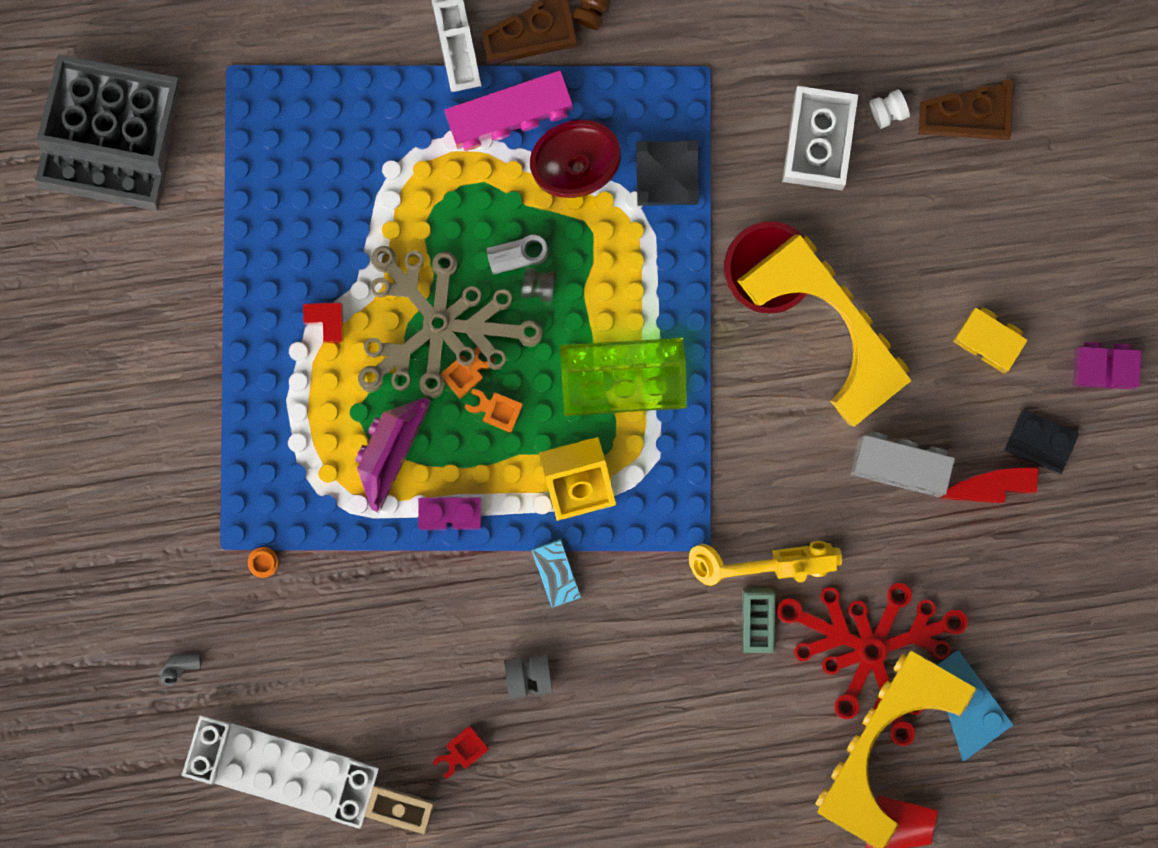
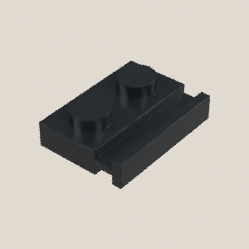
M1022 409L1004 451L1058 475H1062L1079 434Z

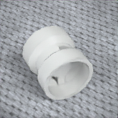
M899 89L890 92L885 99L877 97L870 100L873 116L881 129L889 126L892 120L902 121L910 117L907 103Z

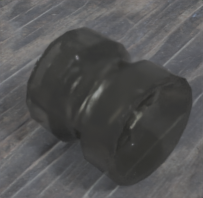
M526 267L521 298L531 299L532 297H540L542 301L552 302L556 272L546 271L545 273H540L534 268ZM537 280H539L538 289H536Z

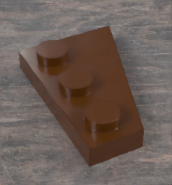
M540 0L519 15H512L482 32L488 65L577 47L568 0Z
M1013 79L1002 81V84L978 87L973 91L961 94L953 93L921 101L919 105L918 134L1010 140Z

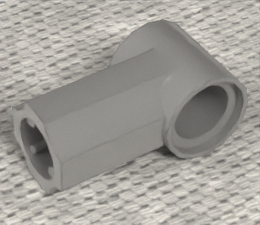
M529 235L521 240L486 248L493 275L529 265L543 264L549 256L547 243L538 235ZM532 243H540L543 248L542 253L536 258H531L527 255V248Z

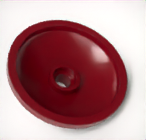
M589 120L568 121L548 130L536 142L530 156V170L537 185L551 195L562 198L586 196L604 187L614 177L621 162L620 145L614 133L598 122Z
M765 221L748 226L732 240L724 259V277L731 294L739 303L753 311L772 314L791 309L807 295V293L801 292L783 294L760 306L755 305L737 281L792 236L801 235L804 238L799 231L784 223Z

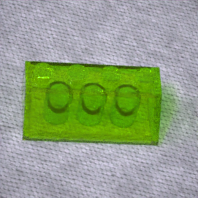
M683 338L560 345L564 416L687 408L686 360Z

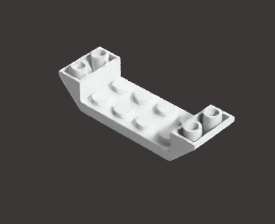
M199 716L182 776L211 785L215 783L331 818L332 821L361 829L379 768L352 758L241 725Z

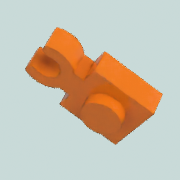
M478 347L474 349L475 361L472 365L464 367L456 360L440 374L444 382L459 399L464 397L483 380L479 371L490 368L487 361L482 362L479 360L478 357L482 352ZM463 355L460 356L462 361H468ZM491 357L490 361L493 364H495V358Z
M472 389L471 394L480 398V404L476 407L466 404L465 409L474 414L486 413L483 422L512 433L523 404L495 392L492 399L488 400L482 391Z

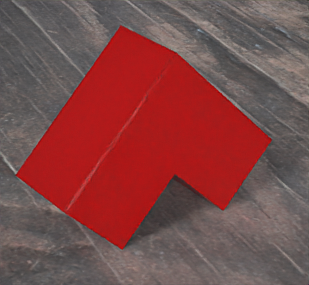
M342 303L303 304V323L305 325H323L324 343H344Z

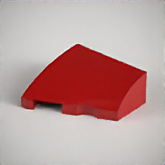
M880 795L877 796L876 802L882 811L899 825L886 848L923 847L932 844L939 817L938 810ZM866 842L865 848H875Z

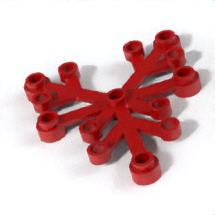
M896 583L888 588L886 592L888 604L874 634L866 616V605L862 601H853L849 604L848 614L855 620L861 638L849 633L838 602L839 593L832 587L822 590L820 600L827 606L833 625L802 611L801 605L794 599L782 600L776 610L777 616L782 622H798L828 636L809 644L800 643L796 645L794 656L799 661H808L813 655L841 645L855 649L853 652L838 657L828 656L821 664L822 670L826 674L834 675L844 667L859 663L846 693L839 696L834 702V711L842 719H852L858 714L859 703L857 698L871 668L880 691L886 681L890 682L883 664L888 652L913 643L930 651L935 658L945 659L951 652L949 644L945 641H936L930 637L944 632L953 635L964 632L968 625L966 615L960 610H950L944 614L942 620L926 625L928 619L935 614L936 606L931 600H922L917 604V615L909 632L885 640L899 608L907 606L912 599L910 588L903 583ZM895 590H901L904 594V598L899 602L893 599V592ZM826 591L834 592L835 600L833 602L825 601L824 594ZM924 603L930 604L932 608L928 615H924L921 612V605ZM855 604H860L863 608L860 616H855L852 613V607ZM786 605H791L794 608L793 616L786 617L783 614V608ZM952 616L959 619V625L956 628L949 626L948 621ZM939 644H943L946 647V653L943 656L936 654L935 648ZM870 645L876 646L878 650L877 655L874 657L867 655L866 650ZM801 646H805L809 650V655L806 658H801L798 655V649ZM830 659L834 660L837 664L836 669L832 672L828 671L825 667L826 662ZM877 698L873 709H877L882 700L881 698ZM843 701L851 703V710L847 713L842 712L840 709ZM924 709L918 710L916 712L912 711L909 712V714L918 715L922 713ZM902 716L891 722L892 726L889 731L891 741L898 746L910 745L915 738L913 726L908 722H904ZM899 728H905L907 731L906 738L902 740L896 736V731Z

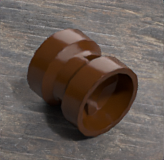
M581 0V5L575 9L572 19L582 26L599 30L603 22L601 18L603 12L608 10L611 1Z

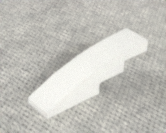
M431 0L451 92L481 87L464 1Z

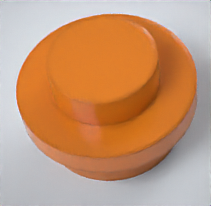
M259 547L250 553L247 563L253 575L266 578L275 573L279 560L277 554L272 549Z

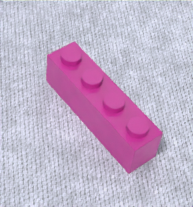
M557 71L445 109L444 111L457 149L464 148V151H469L480 147L483 140L493 138V141H499L511 135L510 131L519 128L522 131L534 129L539 126V122L550 118L553 122L569 116L568 112L572 111V102L562 73Z

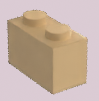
M375 785L373 786L364 817L425 834L435 802Z

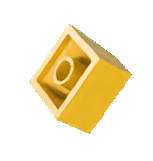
M598 437L539 453L557 521L616 505Z

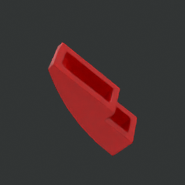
M1011 468L980 474L951 486L947 489L945 495L940 496V499L1002 504L1005 503L1006 492L1034 494L1037 493L1038 468Z

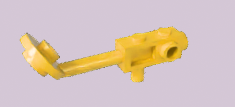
M814 541L810 543V546L773 550L772 559L723 565L722 559L715 549L707 544H698L690 550L689 564L695 577L708 586L719 583L725 577L775 571L778 579L794 577L797 582H803L806 580L807 575L822 577L827 575L828 572L837 571V566L842 565V554L840 548H833L831 543Z

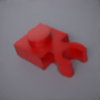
M469 726L446 745L451 753L438 756L432 764L436 766L441 761H446L449 764V771L443 775L444 779L454 774L458 763L466 769L485 754L489 748L473 728Z

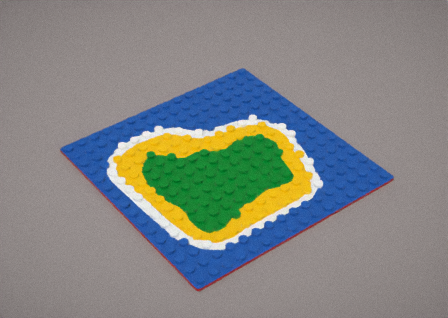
M228 66L226 69L221 548L224 550H255L259 547H268L272 550L532 551V548L561 539L565 551L690 552L698 544L711 546L710 69L705 66H477L481 87L451 92L445 66ZM561 71L572 102V111L568 112L569 116L553 122L550 118L539 122L538 127L528 131H522L521 128L510 131L511 135L499 141H493V138L483 140L480 147L469 151H464V148L457 149L445 115V109ZM574 120H589L606 126L614 133L619 142L621 162L614 177L604 187L586 196L562 198L545 192L537 185L530 170V156L533 147L543 134L559 124ZM698 140L699 204L637 206L636 141L675 142ZM529 235H538L547 243L549 256L543 264L529 265L493 275L486 248L521 240ZM540 243L530 244L527 248V255L531 258L538 257L542 253V245ZM381 246L390 247L395 252L396 264L405 275L407 274L406 254L410 251L421 253L424 262L419 271L418 291L433 309L437 275L434 273L432 262L437 254L448 252L456 258L457 271L449 279L446 309L463 297V292L467 287H476L481 292L480 303L477 306L469 307L456 318L457 320H468L493 300L496 291L504 289L511 294L512 303L510 307L500 310L486 322L521 325L525 321H535L541 326L542 340L534 347L524 346L518 338L484 335L496 350H500L505 354L506 362L498 370L492 368L487 370L481 369L479 373L483 380L473 389L482 391L488 400L492 399L495 392L523 404L512 433L483 422L486 413L474 414L465 409L466 404L472 407L480 404V398L471 394L472 390L459 399L444 382L445 388L439 397L428 398L422 394L419 384L421 377L427 373L430 340L410 355L408 375L411 383L408 389L398 391L393 387L392 376L396 373V367L383 376V385L378 391L366 392L361 388L358 381L360 371L367 366L375 367L388 357H369L364 350L365 342L370 338H377L382 343L403 345L423 329L424 316L407 297L385 296L378 298L373 295L371 283L374 279L384 278L388 283H396L387 272L382 273L374 268L371 256L376 248ZM386 253L378 256V261L382 263L389 260V255ZM412 256L408 260V263L413 266L420 262L417 256ZM442 259L439 262V266L444 269L448 268L450 261ZM378 283L375 286V291L379 293L384 292L386 289V285L383 283ZM469 292L466 298L468 301H475L478 295L475 292ZM499 295L497 302L499 304H506L508 297L506 295ZM342 303L344 343H324L323 325H305L303 323V304ZM435 319L432 325L434 328L439 329L443 327L444 321L442 319ZM530 327L524 331V334L527 337H533L536 331ZM453 332L465 347H470L474 351L477 346L466 333ZM444 340L439 374L457 360L455 353ZM371 343L368 346V351L375 353L379 350L380 346L377 343ZM463 352L460 355H463L468 361L472 357L469 352ZM480 353L479 360L486 362L487 358L483 353ZM500 355L492 356L496 360L495 365H498L502 362V357ZM368 373L365 376L367 383H373L376 380V375L373 373ZM399 376L395 380L398 386H403L407 382L404 376ZM429 379L426 382V386L429 389H434L438 385L435 379ZM422 398H427L432 402L380 513H377L371 509L357 470L359 463L355 461L361 446H368L372 435L368 432L375 417L381 419L383 412ZM598 437L616 505L557 521L539 453ZM480 497L482 499V530H453L452 523H447L448 530L418 529V498Z

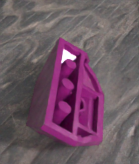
M422 398L383 412L381 419L375 417L368 432L372 435L368 446H361L355 461L359 463L357 470L371 509L377 513H380L432 402L427 398Z

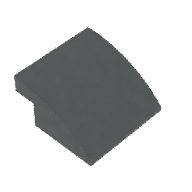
M58 54L37 137V142L42 151L35 178L38 188L158 211L174 127L178 77Z

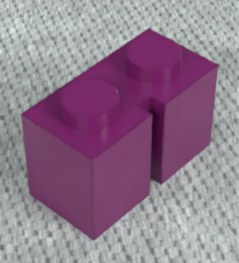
M1084 342L1083 347L1075 349L1073 386L1128 390L1139 388L1141 350H1133V345L1114 344V349L1102 348V343Z
M480 497L418 498V529L448 530L447 523H452L453 530H482V499Z

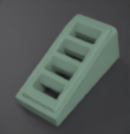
M771 587L742 588L743 653H774L775 591ZM751 599H767V603H751ZM750 611H767V616H750ZM750 624H767V629H750ZM750 636H767V641L750 642Z

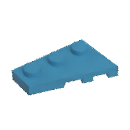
M956 650L939 662L937 666L970 684L977 690L962 717L947 712L959 747L961 759L964 762L1013 726V724L961 653Z

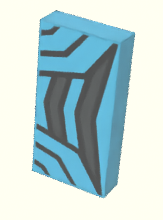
M561 539L532 548V553L551 607L581 598Z

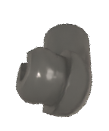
M201 654L172 655L160 670L161 683L165 686H173L185 669H201Z

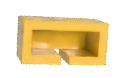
M975 307L952 342L975 356L979 353L983 356L981 360L1005 374L1010 370L1028 340L1022 337L1024 332L1010 323L1005 326L996 320L998 316L984 307L980 310Z

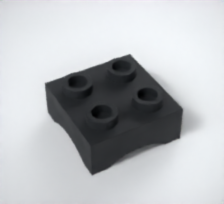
M698 140L675 142L636 141L637 206L699 204Z

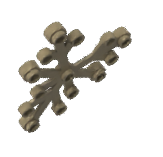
M381 246L373 251L371 260L374 268L382 273L387 272L396 282L388 283L384 278L374 279L371 283L373 295L378 298L385 296L407 297L424 316L423 329L403 345L382 343L377 338H370L365 342L364 350L369 357H388L377 366H367L360 371L358 381L364 391H378L383 385V376L395 367L396 373L392 376L393 387L398 391L408 389L411 383L408 375L410 355L430 340L427 373L421 377L419 385L424 396L428 398L439 397L445 388L444 380L439 374L443 340L455 353L457 362L461 366L468 367L475 361L474 351L470 347H465L453 332L466 333L487 358L489 367L495 370L501 369L505 365V354L500 350H496L484 335L518 338L527 347H534L542 340V328L535 321H525L521 325L486 322L500 310L510 307L512 297L504 289L496 291L493 300L468 320H457L456 318L469 307L477 306L480 303L481 292L476 287H467L463 292V297L446 309L449 279L457 271V261L451 253L441 252L434 257L432 262L434 273L437 275L433 309L418 291L419 271L424 262L421 253L410 251L406 254L407 274L405 275L396 264L395 252L390 247ZM382 253L389 255V260L385 263L378 261V256ZM412 256H417L420 259V262L415 266L408 263L409 258ZM442 259H447L450 261V266L445 269L441 268L439 262ZM376 284H385V291L381 293L376 292ZM469 292H475L478 298L475 301H468L466 295ZM499 295H506L508 302L506 304H499L497 297ZM435 319H442L444 321L443 327L439 329L434 328L432 323ZM531 327L535 329L536 334L533 337H527L524 331ZM371 343H377L380 347L377 352L371 353L368 351V346ZM469 352L472 357L469 361L464 362L460 359L461 353ZM493 355H500L502 362L495 365L490 359ZM368 373L376 375V380L373 383L365 381V376ZM404 376L407 382L403 386H398L395 383L396 378ZM429 379H435L438 385L434 389H429L426 386V382Z

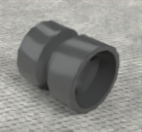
M547 654L530 656L526 662L522 658L504 660L509 699L527 697L529 692H533L535 695L553 693Z

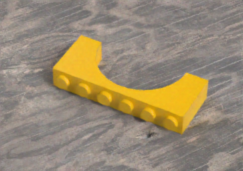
M794 235L737 281L755 305L761 306L767 301L783 294L801 292L817 296L837 310L845 321L851 335L853 359L846 382L830 402L846 423L855 427L912 381L907 375L910 370L901 358L897 357L895 359L889 352L891 345L881 333L876 335L870 327L873 322L863 309L859 311L851 302L854 300V297L845 285L839 286L833 279L836 273L825 260L822 263L814 254L817 248L807 236L802 238L801 235Z
M911 650L908 656L902 654L894 667L897 675L892 683L886 681L878 695L882 699L876 710L871 708L862 723L866 728L861 737L858 735L854 736L847 748V751L851 753L845 764L841 761L839 762L831 776L835 780L830 790L824 789L816 802V805L819 806L818 814L875 848H886L899 826L882 811L870 788L868 763L876 739L892 721L912 711L938 709L962 717L977 691L975 687Z

